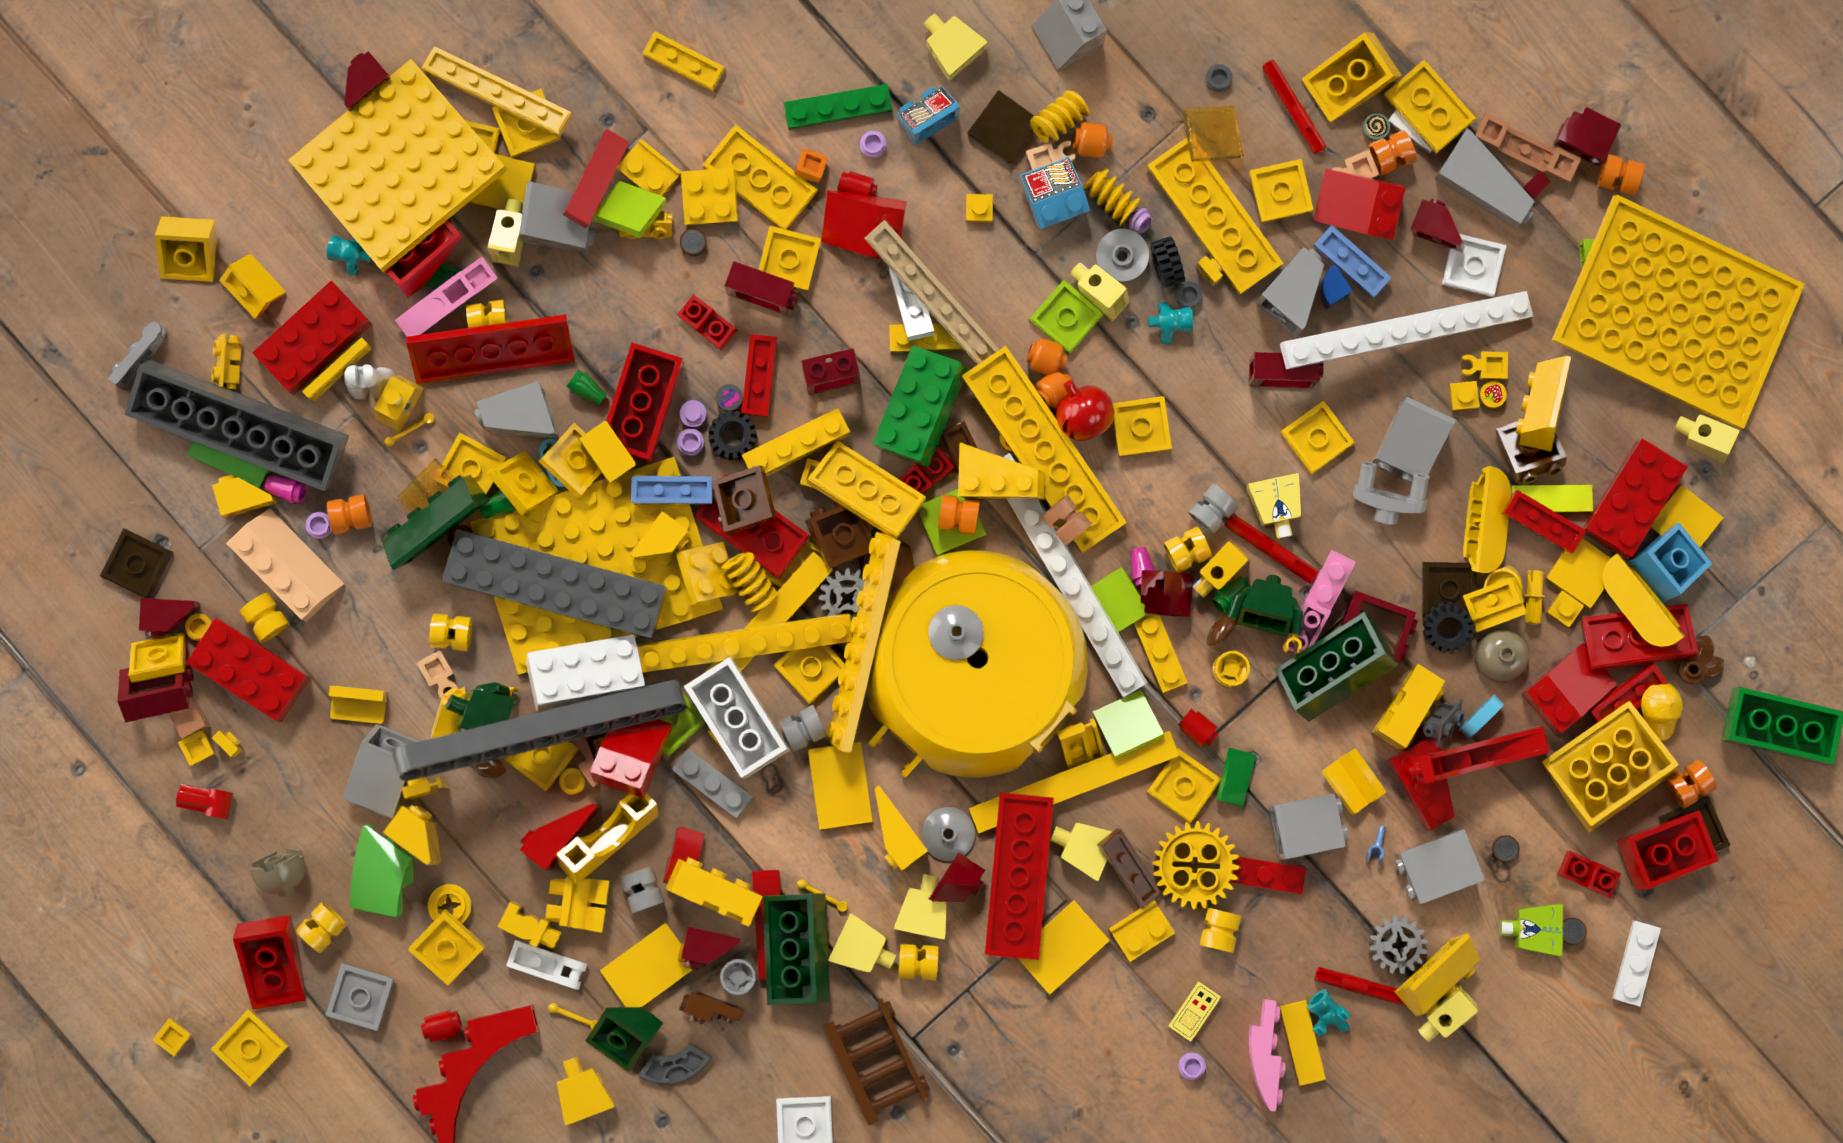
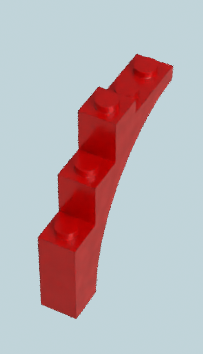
M1544 726L1414 757L1412 758L1413 764H1409V770L1412 780L1417 779L1418 785L1550 753Z
M534 1004L467 1020L468 1026L464 1027L465 1036L468 1043L472 1042L473 1047L442 1054V1060L438 1061L439 1070L442 1077L446 1076L447 1081L415 1089L416 1095H413L415 1110L420 1111L421 1116L432 1114L433 1119L429 1120L432 1135H437L438 1143H456L457 1118L462 1099L472 1079L484 1063L501 1048L516 1039L539 1031Z

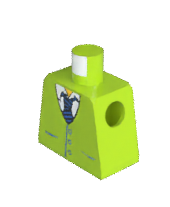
M1563 904L1515 909V920H1500V936L1514 937V946L1516 948L1562 956Z

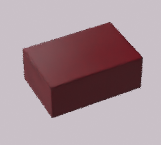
M1539 171L1523 189L1534 200L1551 181Z

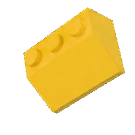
M1570 356L1538 362L1536 371L1530 372L1527 387L1531 388L1530 396L1524 395L1521 411H1526L1525 418H1519L1516 434L1521 435L1519 445L1547 451L1552 450L1568 381Z
M402 806L383 833L426 865H438L441 862L436 823L430 819L433 815L421 806Z
M1465 933L1451 938L1395 991L1396 995L1415 1016L1423 1015L1424 1013L1427 1016L1430 1015L1439 1006L1437 1001L1443 995L1446 998L1458 988L1456 983L1462 977L1466 980L1477 970L1475 965L1480 961L1471 937Z

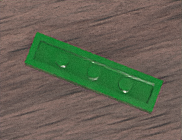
M888 84L784 102L788 130L892 112Z

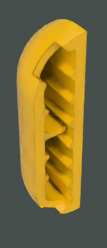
M1487 466L1482 469L1483 473L1477 482L1473 481L1470 487L1463 545L1464 558L1469 560L1472 567L1471 570L1479 573L1493 572L1504 559L1509 517L1502 514L1511 498V486L1507 476L1500 469Z
M1615 554L1604 568V587L1643 639L1655 646H1670L1684 638L1685 635L1678 630L1680 625L1638 571L1633 566L1629 568L1620 554Z

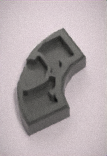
M691 1043L683 1051L675 1055L661 1056L652 1052L638 1077L658 1084L681 1082L699 1073L713 1056Z

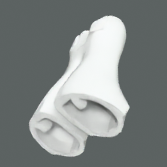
M352 365L345 371L344 383L348 393L355 399H367L369 389L373 396L379 399L391 376H395V373L385 367L375 369L371 365H364L363 367Z

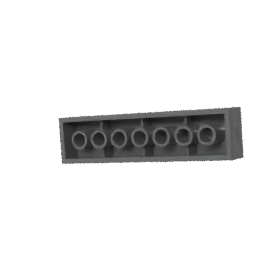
M152 360L139 365L124 414L323 491H326L335 482L349 435Z
M456 529L442 581L449 585L651 640L654 639L668 589L661 584Z

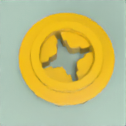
M453 884L442 885L434 890L428 901V911L433 921L444 911V909H439V906L447 903V894H449L452 902L461 903V905L453 909L452 915L461 924L464 923L471 913L472 903L467 891Z

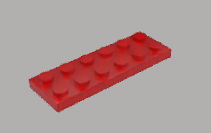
M566 314L406 337L416 384L575 362Z
M1000 792L985 955L1039 960L1054 797Z

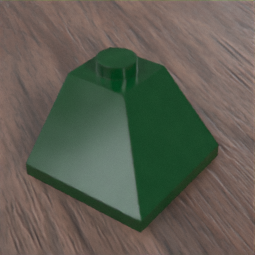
M607 1007L585 1041L629 1072L664 1022L643 1007Z

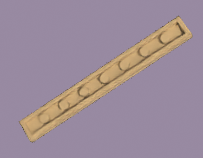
M885 220L864 238L976 365L1000 350Z

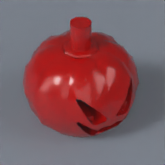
M1073 380L1067 381L1063 385L1068 394L1063 398L1056 410V420L1061 430L1068 437L1077 441H1087L1105 432L1112 424L1115 414L1112 399L1106 391L1094 385L1077 388Z

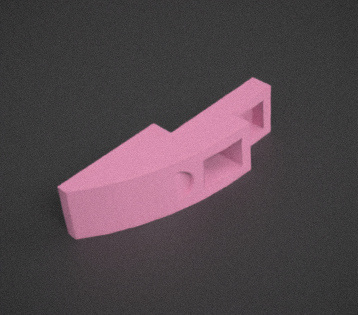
M480 257L398 317L395 322L407 337L421 335L497 280L498 277L484 258Z
M1333 550L1330 551L1301 606L1303 622L1298 639L1301 641L1302 647L1297 654L1315 644L1356 561ZM1288 633L1285 642L1290 639V633ZM1289 643L1288 650L1296 653V645Z
M1263 999L1260 1026L1249 1025V1056L1254 1080L1260 1096L1267 1109L1276 1111V1106H1281L1282 1089H1278L1279 1078H1284L1285 1062H1281L1282 1057L1271 1055V1050H1276L1277 1034L1273 1033L1274 1022H1279L1280 1007L1276 1006L1275 1000Z

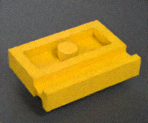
M642 139L638 141V144L631 149L617 166V170L636 186L660 196H664L677 178L681 176V171Z
M1515 577L1463 595L1471 619L1475 623L1476 632L1528 614Z
M1094 718L1090 719L1091 723L1083 725L1081 722L1057 731L1068 768L1093 759V755L1098 753L1101 756L1105 755Z
M437 777V782L427 780V778L407 781L408 786L402 788L404 798L415 799L438 792L437 788L450 789L447 778Z
M1155 900L1151 901L1143 909H1138L1108 928L1129 962L1175 934V931Z

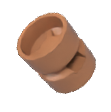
M1068 495L1064 496L1041 516L1050 528H1056L1055 535L1065 546L1092 524L1082 512H1076L1077 505Z

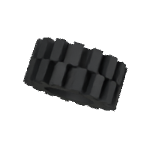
M1169 236L1151 242V254L1162 286L1167 288L1185 282L1183 264L1181 263V257L1173 237Z
M727 411V413L719 414V417L714 418L708 430V438L712 449L721 458L729 459V461L743 459L742 454L751 451L756 446L757 433L753 421L746 414H741L739 411ZM737 426L743 431V439L738 445L730 446L723 441L722 434L727 427Z
M1442 602L1438 603L1439 607L1435 608L1433 606L1430 609L1431 613H1426L1425 615L1426 621H1423L1424 634L1434 649H1439L1442 653L1449 651L1450 654L1455 653L1454 650L1456 649L1460 652L1463 650V645L1468 646L1470 644L1469 638H1473L1472 630H1474V624L1468 612L1457 603L1456 605H1453L1452 602H1447L1446 605ZM1447 618L1455 619L1459 625L1457 633L1451 637H1444L1438 631L1439 624Z

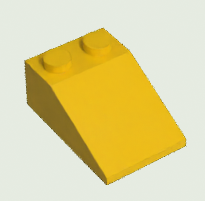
M1364 32L1303 77L1302 81L1329 122L1332 123L1382 92L1401 78L1402 75L1375 34Z
M877 786L875 793L885 849L888 852L884 857L893 869L899 866L903 870L928 850L881 787Z

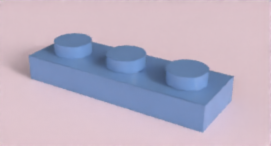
M1333 225L1329 227L1313 246L1331 263L1336 264L1339 270L1372 299L1392 278Z
M632 476L631 503L713 504V477Z

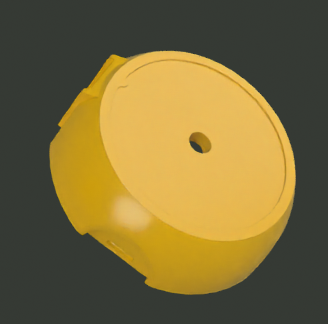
M984 550L957 551L939 555L919 564L887 597L865 691V697L872 715L883 726L870 740L868 745L873 748L876 746V743L880 744L883 741L882 737L889 731L917 757L911 763L908 762L904 766L905 770L901 774L904 778L921 761L930 769L944 774L966 778H982L1017 770L1030 755L1036 757L1057 731L1077 712L1074 706L1082 698L1086 688L1088 675L1087 645L1083 628L1070 602L1034 568L1015 557ZM953 605L964 606L972 610L979 617L983 626V639L978 650L983 651L987 656V663L983 668L976 669L971 667L967 658L961 660L947 659L938 654L932 647L929 639V626L933 617L940 610ZM953 627L951 633L953 636L958 637L962 634V631L959 627Z

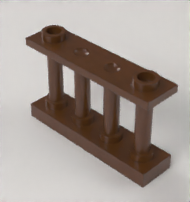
M883 998L877 999L880 1008L841 1026V1024L835 1026L834 1021L823 1025L868 1125L879 1121L877 1115L881 1113L880 1110L920 1092L924 1100L928 1098L926 1091L930 1090L925 1076H918L891 1018L896 1016L890 1001L884 1003ZM883 1018L886 1019L892 1033L858 1049L852 1050L851 1048L846 1050L843 1040L847 1039V1035ZM897 1043L903 1056L902 1058L869 1074L864 1075L862 1073L858 1075L854 1065L858 1064V1060ZM908 1067L914 1083L878 1100H875V1098L869 1099L865 1091L870 1088L869 1085Z

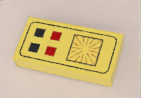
M1198 981L1168 1026L1191 1042L1221 996Z

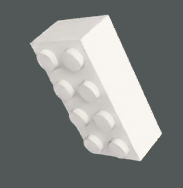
M634 635L527 653L526 665L536 713L645 687Z
M727 658L684 686L741 778H748L790 751L732 658Z

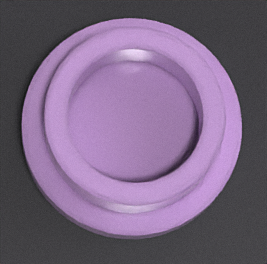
M869 131L862 136L860 149L867 157H879L886 149V139L880 132Z
M1147 208L1135 210L1129 217V229L1140 234L1144 233L1153 222L1150 211Z
M687 401L680 409V418L689 427L700 426L706 419V409L699 401Z
M686 429L678 436L677 445L683 454L693 456L703 449L704 439L699 431Z
M315 512L308 517L306 530L310 536L322 539L332 532L329 517L326 513Z
M1187 1053L1181 1057L1178 1069L1184 1078L1196 1080L1204 1074L1206 1065L1200 1055Z

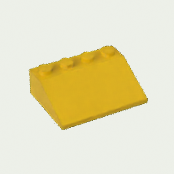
M1630 701L1542 761V765L1571 810L1589 833L1661 784L1666 778L1676 773L1679 767L1678 762Z

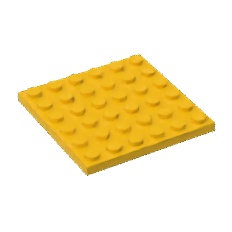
M412 59L390 76L391 79L388 81L384 80L374 89V93L369 97H364L355 104L351 112L348 110L289 159L290 163L383 273L507 171L502 162Z

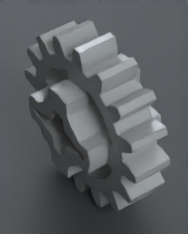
M847 567L845 574H842L838 569L835 571L836 578L830 575L826 578L829 585L822 584L821 589L826 594H821L819 599L826 602L822 605L821 609H828L830 611L828 616L844 614L841 612L842 610H853L856 612L850 614L851 622L853 617L857 616L859 606L856 604L859 591L863 590L865 582L860 577V569L855 574H851L850 567ZM853 580L856 583L854 585H845L841 581ZM832 589L837 595V602L834 605L831 601ZM857 589L852 598L854 602L848 600L840 605L845 596L843 592L849 594Z
M1392 915L1390 923L1385 918L1381 919L1383 926L1373 927L1377 932L1376 936L1369 935V939L1374 941V945L1369 946L1368 950H1375L1376 952L1371 957L1372 960L1380 959L1381 962L1378 967L1383 969L1388 965V973L1392 974L1395 968H1398L1400 974H1404L1405 967L1410 971L1415 970L1413 963L1422 964L1423 961L1419 955L1427 954V951L1422 948V944L1428 943V940L1421 939L1420 937L1425 932L1424 929H1415L1417 921H1412L1408 924L1407 916H1403L1400 922H1398L1396 915ZM1401 927L1408 929L1414 938L1405 936ZM1390 929L1388 938L1385 941H1381L1383 934ZM1397 937L1399 941L1404 942V946H1401L1399 949L1400 952L1396 948H1392V943L1396 942ZM1411 948H1415L1413 955L1407 960L1406 954ZM1388 951L1392 954L1395 963L1389 961L1382 952Z

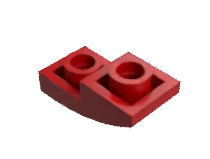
M694 294L677 314L685 323L721 351L738 331L735 326L717 314L713 308Z
M939 446L935 450L929 468L915 464L899 480L919 493L924 494L956 468V466Z
M680 826L676 829L663 883L668 884L678 859L686 862L689 857L698 861L704 833Z
M1567 850L1557 875L1611 898L1621 873Z

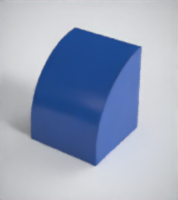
M1336 264L1328 270L1320 285V296L1326 309L1346 298L1352 292Z

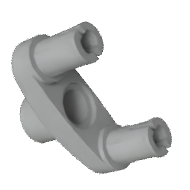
M1366 461L1362 462L1358 484H1355L1353 497L1376 508L1375 521L1384 524H1398L1399 513H1422L1426 511L1428 500L1425 498L1429 475L1414 473L1410 496H1404L1377 490L1373 487L1377 464Z

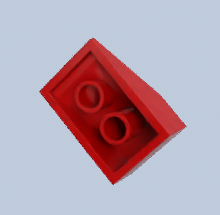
M1325 168L1313 221L1393 240L1406 187L1401 184Z
M828 190L821 242L866 256L881 258L864 238L885 220L902 239L907 201Z
M447 220L388 268L385 273L409 298L431 279L462 236Z
M1582 643L1521 694L1551 731L1557 735L1564 732L1610 692L1617 683L1606 669L1591 671L1586 645Z
M658 719L609 731L598 750L590 770L593 781L644 798L674 725Z
M592 803L545 824L535 831L529 830L521 839L520 843L523 846L519 850L543 870L550 871L558 861L557 853L578 837L601 807Z
M1700 810L1616 840L1636 891L1648 890L1719 861Z
M291 915L237 924L233 942L252 1010L306 1001L297 937Z

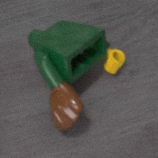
M1268 575L1266 580L1255 579L1251 587L1246 586L1233 596L1226 616L1221 617L1220 620L1212 625L1206 641L1207 646L1221 643L1233 632L1236 625L1285 637L1290 633V639L1285 642L1283 649L1287 653L1289 643H1294L1296 645L1295 654H1297L1302 647L1298 634H1301L1303 610L1297 599L1292 597V588L1282 585L1279 576Z
M498 682L481 684L475 690L467 691L464 699L451 694L445 709L458 714L455 727L459 729V732L506 721L509 719L514 703H516V699L512 698V692H518V688L508 687ZM500 759L471 766L480 776L485 778L500 777L506 772V767Z

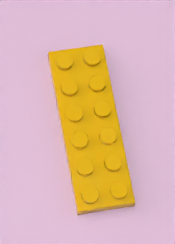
M1191 135L1147 165L1148 170L1211 257L1221 266L1222 272L1239 295L1284 264Z

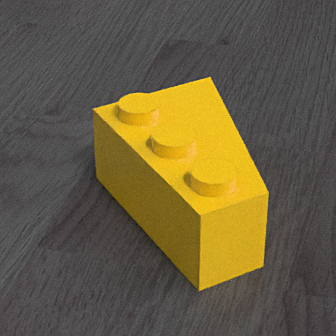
M960 443L959 497L964 499L1044 500V472Z
M1415 664L1371 733L1398 750L1408 748L1416 737L1415 732L1419 725H1423L1431 713L1429 708L1433 701L1437 703L1443 695L1445 689L1442 686L1445 681L1420 664Z
M688 857L686 862L678 859L665 889L750 926L762 899L761 895L750 890L751 884L737 878L735 883L725 879L726 873L712 868L711 872L701 869L703 863Z

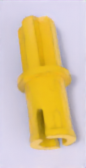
M1527 571V590L1523 596L1526 599V610L1528 611V614H1525V622L1527 624L1537 625L1541 623L1542 600L1545 599V595H1543V571Z

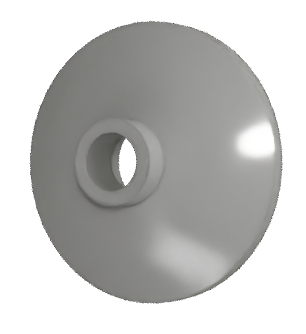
M1116 229L1107 233L1100 240L1096 250V260L1098 266L1115 280L1120 282L1131 281L1140 276L1146 269L1149 262V249L1146 241L1137 232L1129 229ZM1123 252L1127 255V259L1119 261L1117 254Z
M958 605L945 607L933 617L930 623V643L938 654L947 659H965L974 654L981 645L983 639L982 623L979 617L967 607ZM953 627H959L962 634L958 637L953 636L951 630Z
M953 807L937 809L926 818L923 824V844L928 852L937 859L953 861L958 852L965 856L974 844V824L970 817L960 809ZM945 829L953 830L954 836L951 839H946L943 836Z

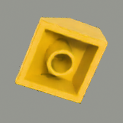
M161 216L155 233L160 279L213 282L217 245L215 220Z

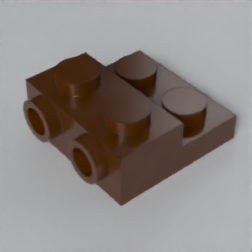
M1518 421L1496 428V435L1506 455L1505 461L1515 483L1522 481L1523 484L1531 483L1538 478L1537 475L1546 472L1548 475H1555L1561 472L1563 466L1566 465L1567 456L1556 433L1552 450L1547 451L1519 445L1521 435L1516 434Z
M758 465L712 481L714 487L712 495L714 501L718 504L720 512L718 520L725 533L735 534L757 527L759 523L776 518L764 466Z
M837 502L834 503L835 509L826 512L824 507L810 512L811 518L805 520L813 543L818 546L827 569L868 554L869 544L873 538L867 521Z
M693 990L690 995H684L679 1008L683 1013L689 1014L688 1020L701 1025L705 1021L710 1022L714 1013H718L717 1019L732 1024L734 1020L739 1021L742 1018L745 1010L742 1007Z

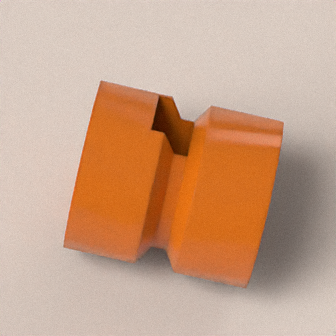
M1405 130L1390 135L1388 141L1382 138L1369 144L1370 153L1381 176L1395 171L1397 165L1403 168L1417 161L1413 143Z
M1608 154L1602 163L1597 187L1608 190L1618 188L1620 193L1635 196L1643 176L1644 163L1634 160L1623 162L1622 157Z
M365 493L350 496L348 502L342 499L327 501L328 517L334 535L347 533L351 530L352 526L356 530L372 527L371 511Z
M943 495L937 529L952 531L955 527H958L962 533L975 535L980 500L965 498L960 502L956 496Z
M1698 759L1684 768V773L1678 771L1665 779L1671 795L1684 809L1697 802L1698 795L1705 797L1717 789L1716 782L1710 771Z

